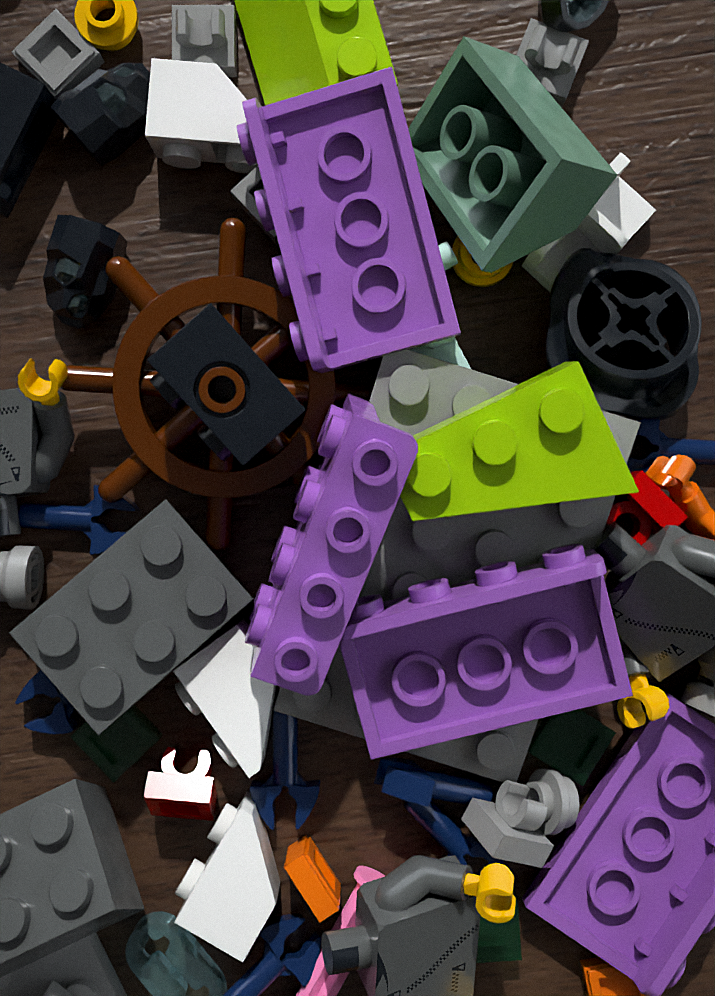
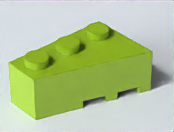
M573 361L557 365L413 435L418 444V453L400 497L412 521L637 493L639 490L579 361Z

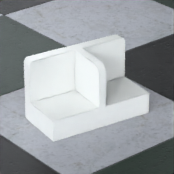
M620 153L610 163L612 169L617 173V177L578 228L531 252L522 264V267L549 292H551L553 282L561 267L572 253L581 248H591L597 252L613 253L616 255L656 211L619 177L630 163V160L624 154Z

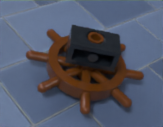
M237 218L226 219L220 227L218 276L201 277L186 281L160 295L126 258L121 256L111 258L106 265L107 276L140 313L131 323L121 341L114 368L66 365L68 369L67 378L60 387L62 390L72 392L113 394L119 425L134 451L133 454L101 481L98 487L99 496L106 502H117L151 471L180 489L207 496L206 544L209 549L215 552L224 551L230 545L233 498L263 492L275 487L288 478L298 487L307 465L313 467L308 460L320 445L317 440L330 405L342 408L347 393L370 400L374 384L335 382L334 370L325 373L316 372L313 370L310 360L304 361L308 380L277 378L268 368L293 345L289 324L299 321L294 301L288 296L283 297L280 291L259 281L244 278L246 228L243 222ZM242 306L258 311L277 323L274 328L252 347L241 337ZM205 307L187 324L180 318L188 312ZM161 335L166 340V343L148 358L154 343ZM146 361H148L157 371L144 370ZM143 396L164 397L177 411L186 403L187 405L156 432L147 414ZM304 412L297 430L289 440L282 431ZM196 431L210 448L209 467L193 463L175 452ZM262 449L270 456L257 464L234 469L235 457L244 466Z

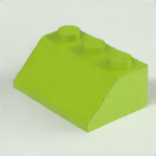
M234 0L265 105L388 67L393 68L373 0ZM394 72L396 84H397V87H398L397 78H396V75H395V72Z

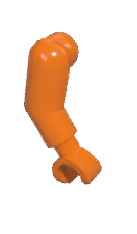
M675 455L670 459L665 456L657 457L646 472L648 477L660 489L669 491V498L688 516L683 523L692 534L715 540V511L709 505L697 483L689 481L696 470L694 461L685 455Z

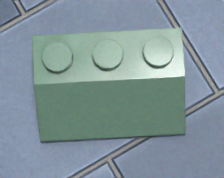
M463 36L408 128L423 186L479 268L484 272L492 273L575 231L617 177V173L519 56Z

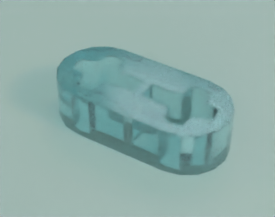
M158 911L151 912L139 920L127 941L125 948L126 961L132 972L152 996H185L188 984L194 990H198L205 985L210 990L208 996H222L227 991L226 978L222 970L191 932L174 923L176 920L175 915ZM164 935L169 939L170 943L165 952L166 956L159 950L150 955L144 949L149 937L153 940H158Z

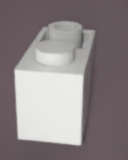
M152 58L145 137L156 157L162 158L163 162L168 165L186 169L197 168L201 165L202 161L226 163L225 166L232 171L249 174L258 166V164L248 165L237 133V125L246 122L242 102L247 99L220 67L214 63Z
M242 619L181 663L173 672L180 680L175 684V689L184 705L196 716L202 712L217 732L212 736V740L221 757L232 768L240 765L250 778L260 771L266 756L277 686L250 677L254 646L245 643L249 625L245 619Z
M249 791L246 792L237 808L228 803L225 804L207 836L208 839L217 843L205 864L194 858L175 892V895L184 899V902L174 923L241 962L246 958L273 911L281 883L265 822L258 813L256 803L253 802Z

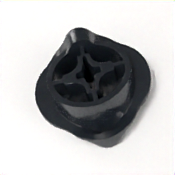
M581 248L572 253L557 274L550 292L549 306L551 313L545 346L549 369L564 362L579 361L595 398L603 411L643 419L665 420L671 418L691 397L699 378L697 354L702 320L699 303L693 289L678 272L657 261L597 252L591 248ZM577 315H580L587 323L585 330L594 340L590 348L580 333ZM657 324L663 330L667 340L659 332ZM667 341L669 345V351L664 347Z

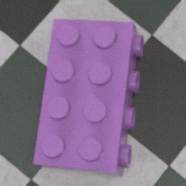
M388 67L265 106H261L257 98L243 101L242 106L246 122L237 125L238 138L248 165L258 164L264 189L254 192L255 202L266 232L275 229L282 255L272 257V265L282 296H293L299 321L290 323L289 328L299 361L310 360L314 371L325 373L380 358L383 355L460 336L461 332L393 68Z
M347 393L342 408L331 404L317 440L320 443L318 454L323 456L318 469L307 465L294 498V503H297L293 519L298 520L295 529L284 525L271 558V562L274 564L268 582L273 583L271 587L261 583L248 620H251L245 638L246 644L254 646L250 677L306 696L316 694L323 685L418 453V444L410 433L381 423L373 404L369 403V400Z
M569 544L543 552V562L516 568L514 561H501L485 565L475 570L476 579L449 585L448 578L425 580L408 588L409 596L383 602L380 594L359 597L339 645L370 758H380L633 696L603 576L607 573L604 558L594 549L584 551L582 544Z
M666 691L664 692L669 698V709L666 715L661 719L650 721L646 714L645 724L634 729L578 813L575 823L567 829L543 868H541L522 897L526 908L631 978L639 991L645 996H661L665 989L673 987L682 977L686 967V957L701 934H706L715 927V724Z

